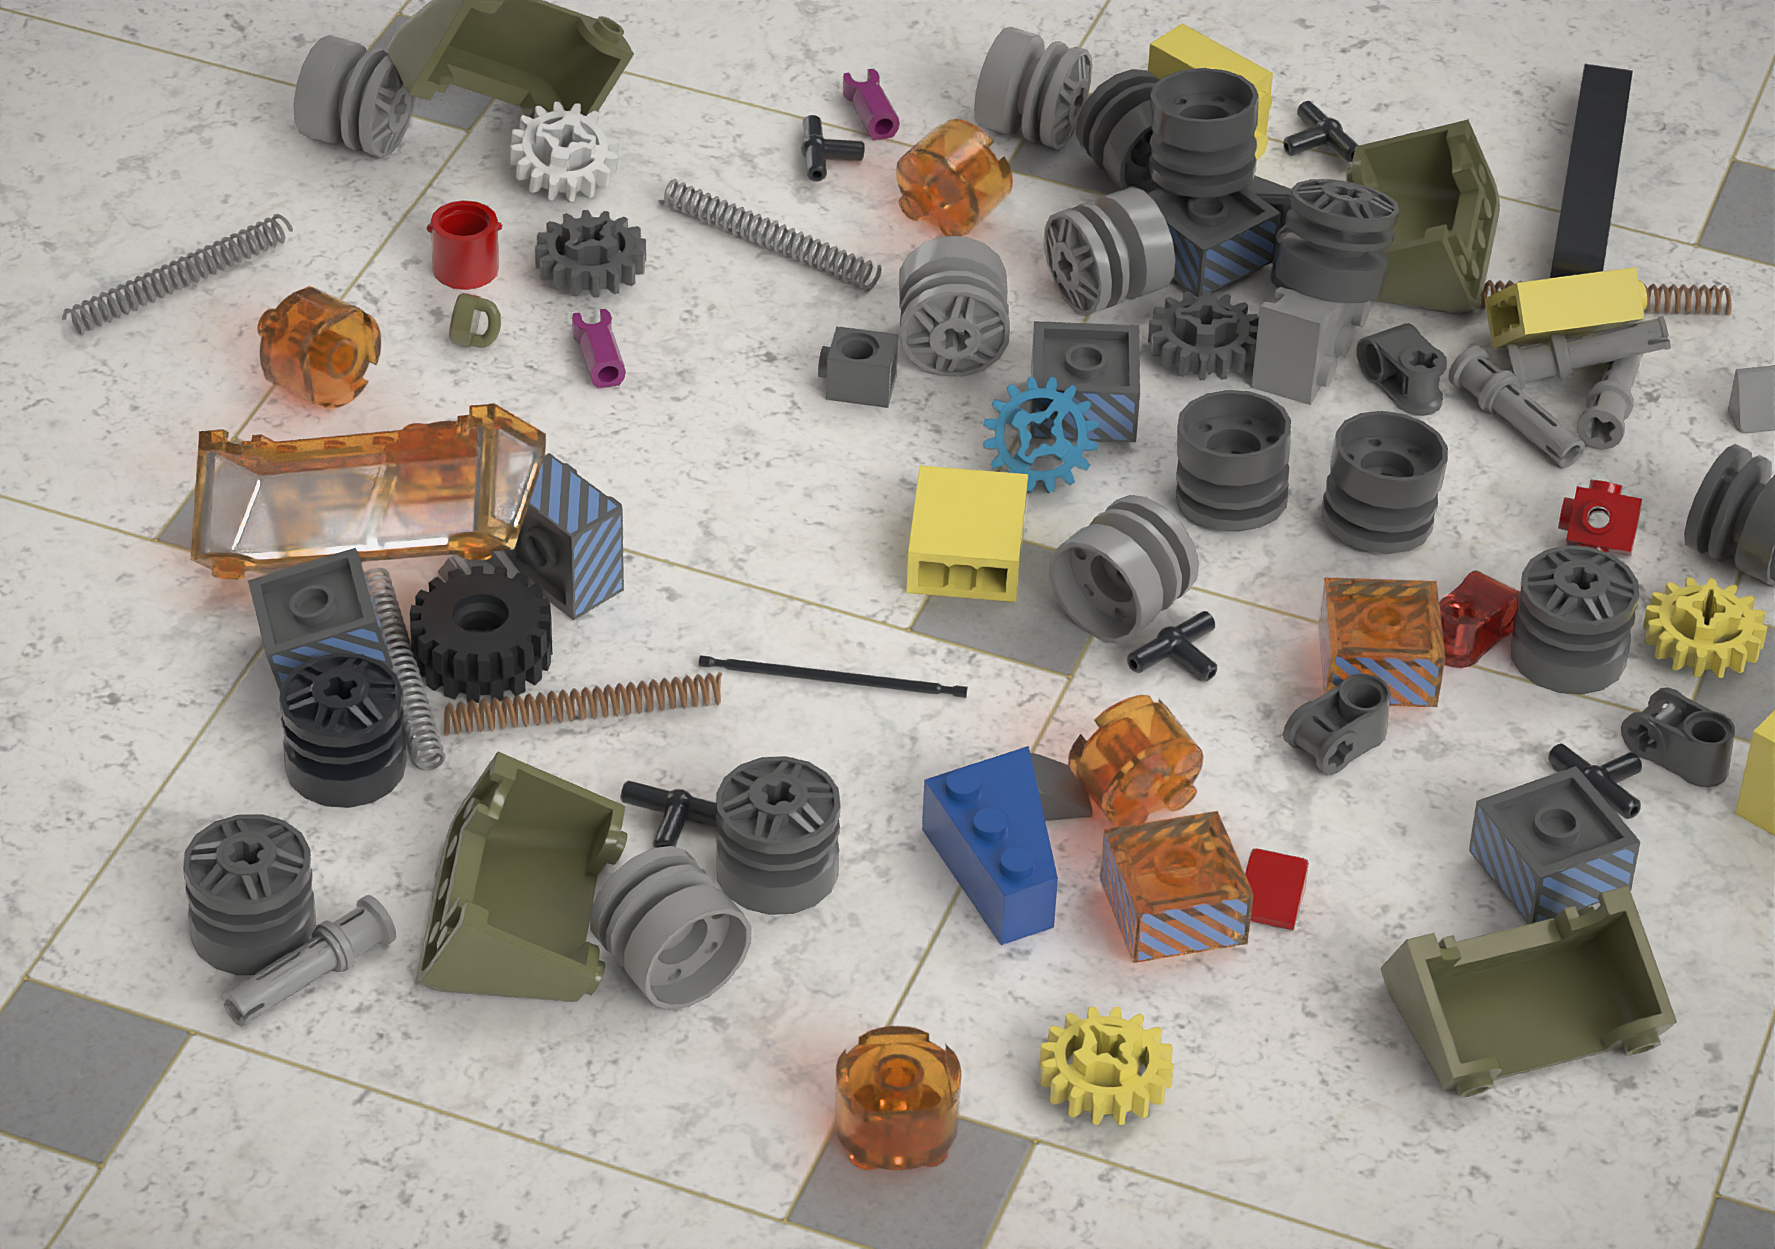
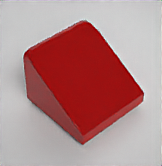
M1258 848L1252 849L1245 872L1246 879H1244L1242 888L1251 889L1252 896L1251 899L1239 898V901L1248 905L1247 908L1250 909L1249 919L1243 920L1294 930L1306 889L1308 860Z

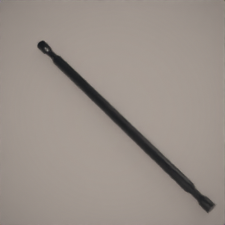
M703 655L699 657V666L710 668L716 666L734 671L930 694L946 693L964 698L967 697L968 691L967 686L956 685L951 687L933 682L737 659L721 660Z

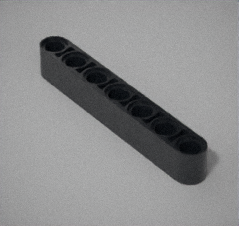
M1584 63L1550 278L1602 272L1604 269L1633 70Z

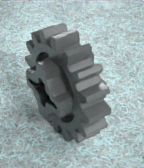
M583 210L581 218H574L566 213L563 214L562 224L549 221L546 223L547 233L538 232L535 266L540 269L542 281L553 279V289L556 291L568 286L572 289V296L575 297L581 294L583 290H590L593 298L599 297L601 289H608L611 293L617 294L619 293V283L633 286L635 284V274L641 275L645 272L646 239L641 238L639 226L628 228V218L624 216L613 221L610 219L609 211L602 212L599 217H592L589 210Z
M1205 290L1202 296H1198V298H1195L1189 291L1183 292V301L1180 302L1168 297L1165 299V308L1155 307L1153 309V319L1149 320L1148 343H1151L1150 353L1152 356H1162L1161 366L1163 368L1174 365L1179 366L1178 376L1181 377L1193 371L1201 381H1205L1207 375H1211V373H1215L1223 380L1227 378L1228 369L1242 374L1245 372V363L1254 364L1259 316L1258 314H1247V303L1243 302L1232 305L1230 304L1231 295L1225 294L1218 300L1217 297L1212 296L1209 290Z

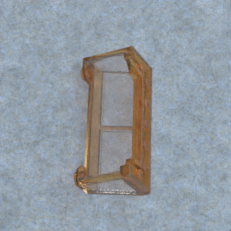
M495 403L469 406V415L457 416V425L276 442L262 434L252 435L251 441H243L240 444L228 441L229 432L224 429L199 431L190 560L211 569L213 577L238 580L245 578V571L290 568L357 547L362 562L458 554L461 558L471 560L492 558V551L514 550L545 458L546 433Z

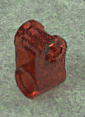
M1478 570L1470 572L1457 588L1439 602L1437 614H1440L1441 626L1439 633H1442L1443 644H1432V653H1444L1443 665L1453 668L1471 667L1478 663L1480 658L1502 638H1506L1512 633L1515 615L1518 612V595L1520 591Z

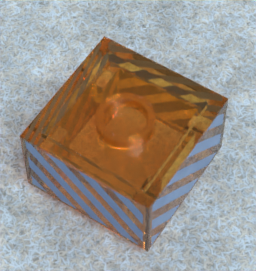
M1325 577L1318 623L1324 694L1340 685L1348 677L1356 674H1369L1384 680L1389 686L1391 693L1390 706L1438 707L1445 651L1437 581Z
M1218 811L1104 829L1100 882L1133 963L1248 944L1254 894Z

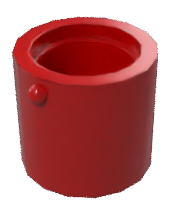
M466 200L450 202L439 207L432 215L431 224H428L426 230L431 233L432 269L435 278L445 286L463 290L480 288L491 283L497 277L499 271L498 231L503 227L502 223L498 222L495 211L485 204Z

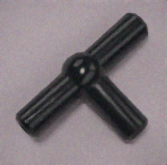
M1311 101L1301 103L1297 109V115L1311 128L1285 137L1283 146L1286 153L1293 156L1325 144L1330 145L1345 160L1352 162L1355 148L1359 145L1343 131L1341 123L1334 118L1326 116Z
M809 115L803 119L804 140L801 144V153L806 159L807 176L810 180L819 182L825 179L827 175L825 159L861 161L864 158L865 145L862 141L825 139L823 137L822 121L818 116Z
M1202 611L1176 627H1165L1154 640L1128 654L1127 663L1129 668L1135 673H1141L1163 659L1171 657L1202 681L1212 679L1217 672V664L1191 643L1214 630L1215 620L1213 616L1207 611Z
M1562 743L1552 747L1548 756L1550 763L1561 771L1577 766L1612 809L1625 819L1634 818L1639 813L1641 808L1640 800L1617 784L1641 772L1642 762L1635 753L1629 752L1598 766L1591 765Z
M629 780L622 787L620 799L623 803L663 813L652 843L654 848L676 847L686 819L716 826V802L693 797L688 791L683 789L669 791Z

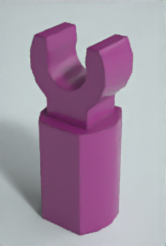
M873 68L867 69L866 82H857L852 79L849 72L843 73V95L847 100L853 102L854 109L868 135L873 141L894 137L899 129V117L883 88L880 86V75Z
M600 309V322L595 324L585 323L580 312L573 313V337L581 346L592 383L597 388L619 386L625 379L626 369L612 332L610 312L607 309Z

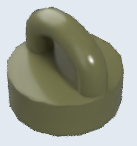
M461 293V295H458L454 305L449 339L452 344L466 347L485 348L490 346L497 339L501 328V314L497 305L488 299L481 298V296ZM481 311L485 312L488 316V327L483 335L476 334Z

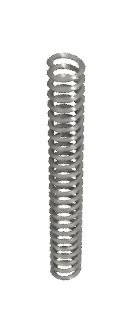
M673 179L668 183L664 193V200L658 201L659 204H666L668 208H674L677 212L682 211L684 215H691L694 219L699 218L703 223L708 222L710 226L716 225L717 229H724L727 233L732 232L736 237L741 236L742 239L750 240L753 244L758 243L760 247H767L770 251L775 250L779 255L784 254L786 258L792 257L793 261H800L803 265L809 264L810 268H817L819 272H826L829 276L834 275L836 279H843L845 283L852 282L853 286H860L864 291L871 289L880 278L882 269L881 265H877V272L873 281L868 286H865L864 283L868 280L873 270L871 260L864 263L863 257L856 259L854 253L847 256L845 249L839 252L837 246L830 248L828 242L821 244L819 238L813 241L811 235L804 237L802 231L796 234L795 228L787 230L785 224L779 227L778 221L770 223L768 217L762 220L761 214L754 216L752 210L745 213L744 207L737 209L735 203L728 205L727 200L720 202L718 196L712 198L709 192L703 195L702 189L695 191L692 185L687 188L685 182L678 184L677 179ZM674 184L673 191H672V193H671L670 196H669L670 189H671L672 185ZM682 188L681 195H680V197H679L678 200H677L678 193H679L680 189ZM690 190H691L690 197H689L688 201H687L686 204H685L686 197H687L688 193H689ZM698 194H699L698 201H697L696 205L694 206L695 199H696V197H697ZM707 198V203L704 209L702 210L703 204ZM716 201L715 207H714L712 213L710 214L711 208H712L714 202ZM724 205L723 212L721 213V215H720V217H719L720 210H721L722 206ZM732 209L731 216H730V218H729L728 221H727V218H728V215H729V213H730V210ZM741 212L740 218H739L738 222L736 223L737 217H738L739 213ZM749 216V220H748L746 226L744 227L745 221H746L747 217ZM758 219V222H757V224H756V227H755V229L753 230L754 224H755L756 220ZM766 223L765 229H764L763 233L761 234L762 228H763L764 224ZM775 226L774 231H773V234H772L771 237H770V233H771L773 227ZM783 230L782 236H781L780 240L778 241L779 235H780L781 231ZM799 237H800L799 243H798L797 247L795 248L796 243H797V241H798V239H799ZM842 269V275H839L838 272Z
M274 214L272 218L267 217L264 222L259 221L255 226H248L247 230L241 229L238 234L232 233L229 238L223 237L221 242L215 241L213 245H206L204 250L197 249L195 253H188L187 257L181 256L178 261L172 260L169 265L163 264L160 269H153L152 273L146 272L143 277L137 276L134 281L128 280L125 285L119 284L117 289L110 288L108 293L102 292L99 297L93 296L90 301L84 300L81 305L75 304L72 309L66 308L64 309L62 320H66L67 314L71 313L75 329L78 333L84 335L86 328L93 331L95 324L102 327L103 319L110 323L112 315L119 319L121 311L128 315L130 307L136 311L139 304L146 307L148 300L153 303L156 301V295L163 299L165 291L172 295L174 288L181 291L183 284L188 287L191 285V280L198 283L200 276L207 279L209 273L216 275L217 268L224 271L226 264L233 267L234 260L242 263L243 257L250 259L252 253L258 256L260 249L268 251L269 245L275 248L277 241L284 244L286 239L285 233L281 225L275 221L276 219H281L289 232H293V228L284 216ZM260 226H263V232L259 229ZM242 234H246V240L242 237ZM211 249L212 256L207 252V250ZM200 253L203 254V260L198 256ZM191 257H194V263L190 260ZM185 261L186 268L181 264V262ZM174 265H177V271L172 268ZM165 269H168V275L164 272ZM156 273H159L160 280L155 276ZM147 277H151V284L146 280ZM139 281H142V287L137 284ZM130 285H133L134 293L129 288ZM121 289H124L125 296L120 292ZM112 293H115L116 300L111 296ZM103 297H107V304L102 300ZM94 301H98V308L93 304ZM85 305H89L90 313L86 310ZM77 309H80L81 317L77 314Z
M373 568L365 572L367 576L373 572H382L384 575L370 577L368 579L369 583L376 579L386 581L370 586L371 590L380 586L386 587L384 590L373 592V596L388 594L386 597L375 599L376 605L390 601L389 604L377 607L378 613L388 608L392 609L390 612L379 614V618L381 620L382 618L395 616L393 619L381 621L382 629L385 625L396 623L394 627L383 629L384 635L395 630L399 631L397 634L385 636L386 643L396 638H402L398 642L387 643L388 650L399 645L403 646L401 649L389 651L392 665L404 660L408 661L406 664L393 666L391 670L396 673L401 669L411 668L407 672L396 674L398 679L409 675L413 676L411 679L399 681L401 687L410 683L415 684L406 689L402 688L403 695L407 692L417 691L414 695L403 696L404 721L402 727L405 732L408 752L411 756L412 764L416 768L421 770L435 769L443 764L446 756L443 752V746L440 744L441 739L438 736L439 733L433 720L434 717L426 697L424 684L422 683L421 675H419L420 671L414 659V653L411 649L410 639L403 622L404 619L401 615L399 603L396 600L397 597L394 593L392 580L386 569ZM406 653L403 657L392 658L394 655ZM416 698L419 699V701L415 703L405 704L409 700ZM421 706V709L413 712L408 711L413 707ZM424 714V716L421 718L410 719L415 715ZM419 722H427L426 724H424V725H422V726L412 727V726H414L416 723H419ZM429 730L424 734L416 735L418 731ZM431 737L426 742H418L420 739ZM427 745H434L430 749L420 750L422 747H425ZM429 753H436L432 757L422 758ZM440 756V760L434 765L424 766L419 763L430 762Z

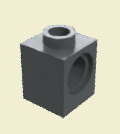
M836 326L831 347L822 346L818 364V377L827 378L826 400L888 408L897 377L899 334Z

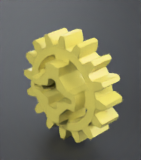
M1688 577L1684 588L1669 582L1666 583L1665 594L1660 592L1652 594L1651 604L1647 605L1643 629L1646 630L1644 641L1647 645H1656L1654 656L1657 659L1673 658V670L1678 671L1687 665L1693 668L1694 677H1701L1704 670L1710 669L1717 678H1723L1726 667H1730L1733 671L1740 674L1744 672L1746 661L1751 663L1758 661L1760 649L1764 647L1768 626L1763 625L1766 614L1764 610L1753 609L1755 602L1753 596L1737 597L1738 586L1732 584L1723 590L1717 587L1716 579L1709 578L1706 585L1698 586L1692 577Z
M1095 1006L1088 1007V1016L1084 1020L1070 1012L1065 1015V1027L1061 1028L1052 1025L1048 1032V1042L1041 1044L1039 1067H1041V1086L1051 1087L1050 1101L1053 1104L1069 1101L1068 1116L1072 1118L1081 1114L1083 1110L1091 1112L1092 1124L1095 1125L1100 1124L1104 1115H1112L1118 1125H1124L1126 1112L1133 1111L1137 1116L1145 1118L1148 1116L1149 1102L1162 1105L1165 1101L1166 1088H1171L1174 1063L1171 1062L1173 1047L1171 1044L1161 1043L1163 1030L1159 1026L1144 1030V1015L1138 1013L1128 1021L1121 1018V1008L1115 1006L1109 1016H1100ZM1073 1054V1063L1068 1065L1067 1060ZM1145 1065L1146 1071L1140 1077V1067Z

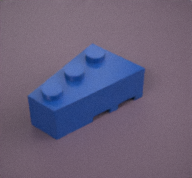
M1029 746L925 779L922 830L1000 945L1054 928L1058 876Z

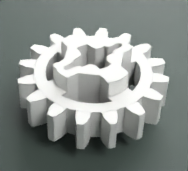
M554 102L553 112L548 113L541 106L535 107L534 119L523 115L520 118L519 129H513L510 165L517 166L516 178L518 180L531 179L529 191L532 193L539 191L542 187L548 189L549 200H554L558 192L566 194L569 202H574L577 191H582L591 198L594 196L595 184L606 188L609 185L610 174H616L619 139L611 137L613 128L611 123L598 125L599 112L593 111L587 116L582 115L581 105L578 103L573 105L571 111H564L560 102Z

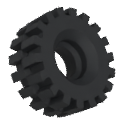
M471 566V574L462 575L460 569L449 571L448 581L443 582L439 577H436L428 582L429 592L420 589L417 593L415 605H411L409 613L411 649L420 671L419 675H421V678L426 676V686L433 691L444 686V696L456 700L459 693L467 694V702L473 700L479 703L480 695H490L491 700L496 697L499 701H502L505 691L510 690L514 696L526 692L525 681L535 686L542 679V670L548 671L551 665V655H553L551 605L548 597L543 598V589L537 583L528 587L527 576L518 572L511 579L507 577L506 568L495 567L493 574L484 573L483 566ZM475 628L495 629L489 632L480 633L467 631Z

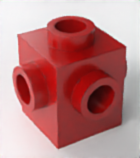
M1590 480L1589 488L1577 486L1574 499L1564 497L1558 529L1568 531L1566 537L1567 544L1592 547L1606 553L1612 552L1632 556L1642 507V498L1621 495L1622 485L1601 480ZM1595 513H1604L1609 517V522L1602 528H1595L1589 524V519Z

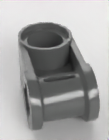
M1404 323L1361 338L1358 341L1357 359L1363 374L1393 399L1401 410L1409 414L1424 416L1433 414L1441 408L1443 393L1439 389L1440 376L1446 371L1447 358L1443 352L1429 343L1415 326L1410 323Z
M1356 674L1348 677L1340 685L1314 701H1309L1296 709L1284 727V741L1293 748L1301 747L1316 759L1317 768L1325 775H1333L1340 772L1351 761L1385 741L1391 695L1389 686L1384 680L1374 675Z
M1666 687L1660 688L1650 696L1648 706L1642 712H1633L1623 720L1621 725L1622 738L1628 748L1637 756L1650 760L1681 776L1688 783L1700 787L1717 786L1728 777L1735 726L1731 719L1724 714L1712 711L1685 697L1679 691ZM1651 739L1654 740L1651 744H1648Z

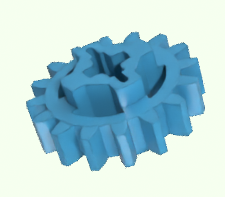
M1032 376L1027 379V391L1021 393L1013 384L1007 386L1008 396L1011 399L1007 404L1001 400H993L991 405L1000 415L998 419H984L983 426L995 431V437L984 441L983 448L989 450L997 449L999 455L991 462L990 466L992 469L1006 465L1010 470L1008 473L1028 474V493L1032 492L1036 481H1043L1047 492L1053 493L1055 479L1061 477L1066 484L1071 486L1075 483L1071 469L1075 466L1087 471L1091 466L1082 454L1084 451L1098 450L1099 444L1087 439V433L1099 428L1098 421H1085L1083 414L1091 407L1090 401L1081 402L1078 405L1072 401L1076 392L1075 386L1071 385L1062 394L1056 391L1057 381L1055 377H1050L1046 388H1038L1037 382ZM1045 399L1052 401L1047 410L1029 414L1024 409L1019 408L1021 404L1031 400ZM1068 412L1076 425V446L1064 438L1062 421ZM1052 414H1055L1056 418L1051 424L1052 429L1049 434L1055 440V443L1052 446L1042 443L1038 449L1034 448L1032 453L1026 456L1025 453L1030 447L1029 442L1032 434L1026 428L1030 424L1039 427L1044 421L1047 422ZM1006 424L1018 433L1020 449L1014 457L1010 455L1005 443L1004 431ZM1052 456L1063 463L1061 466L1048 471L1029 469L1035 459Z

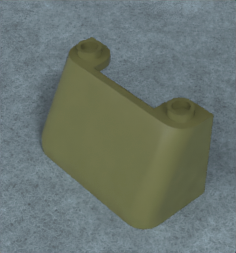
M431 0L396 30L387 45L388 53L409 94L430 101L436 91L445 93L449 84H453L519 106L524 116L534 119L535 107L541 106L547 113L553 112L554 102H560L564 111H571L573 105L578 103L581 105V114L585 116L593 111L598 112L634 56L627 40L623 37V28L612 19L604 16H599L596 19L544 0Z
M1469 119L1356 146L1352 167L1348 168L1346 172L1347 182L1367 186L1388 195L1397 202L1400 209L1398 222L1392 228L1395 234L1393 243L1387 249L1382 250L1386 253L1389 260L1383 291L1373 301L1455 314L1479 309L1481 305V292H1483L1500 213V200L1494 177Z
M498 751L460 805L447 832L417 970V983L439 992L577 1002L584 994L593 995L602 980L605 962L599 960V947L586 942L590 911L593 905L597 876L607 863L615 865L625 848L627 833L621 831L625 806Z
M1629 886L1601 892L1598 895L1600 906L1596 910L1594 907L1577 910L1576 906L1564 908L1552 919L1457 942L1454 935L1444 937L1438 942L1435 933L1406 939L1383 964L1380 970L1387 991L1444 1090L1457 1089L1460 1098L1470 1097L1493 1088L1494 1080L1624 1048L1627 1056H1632L1650 1051L1661 1045L1659 1035L1668 1031L1677 1023Z

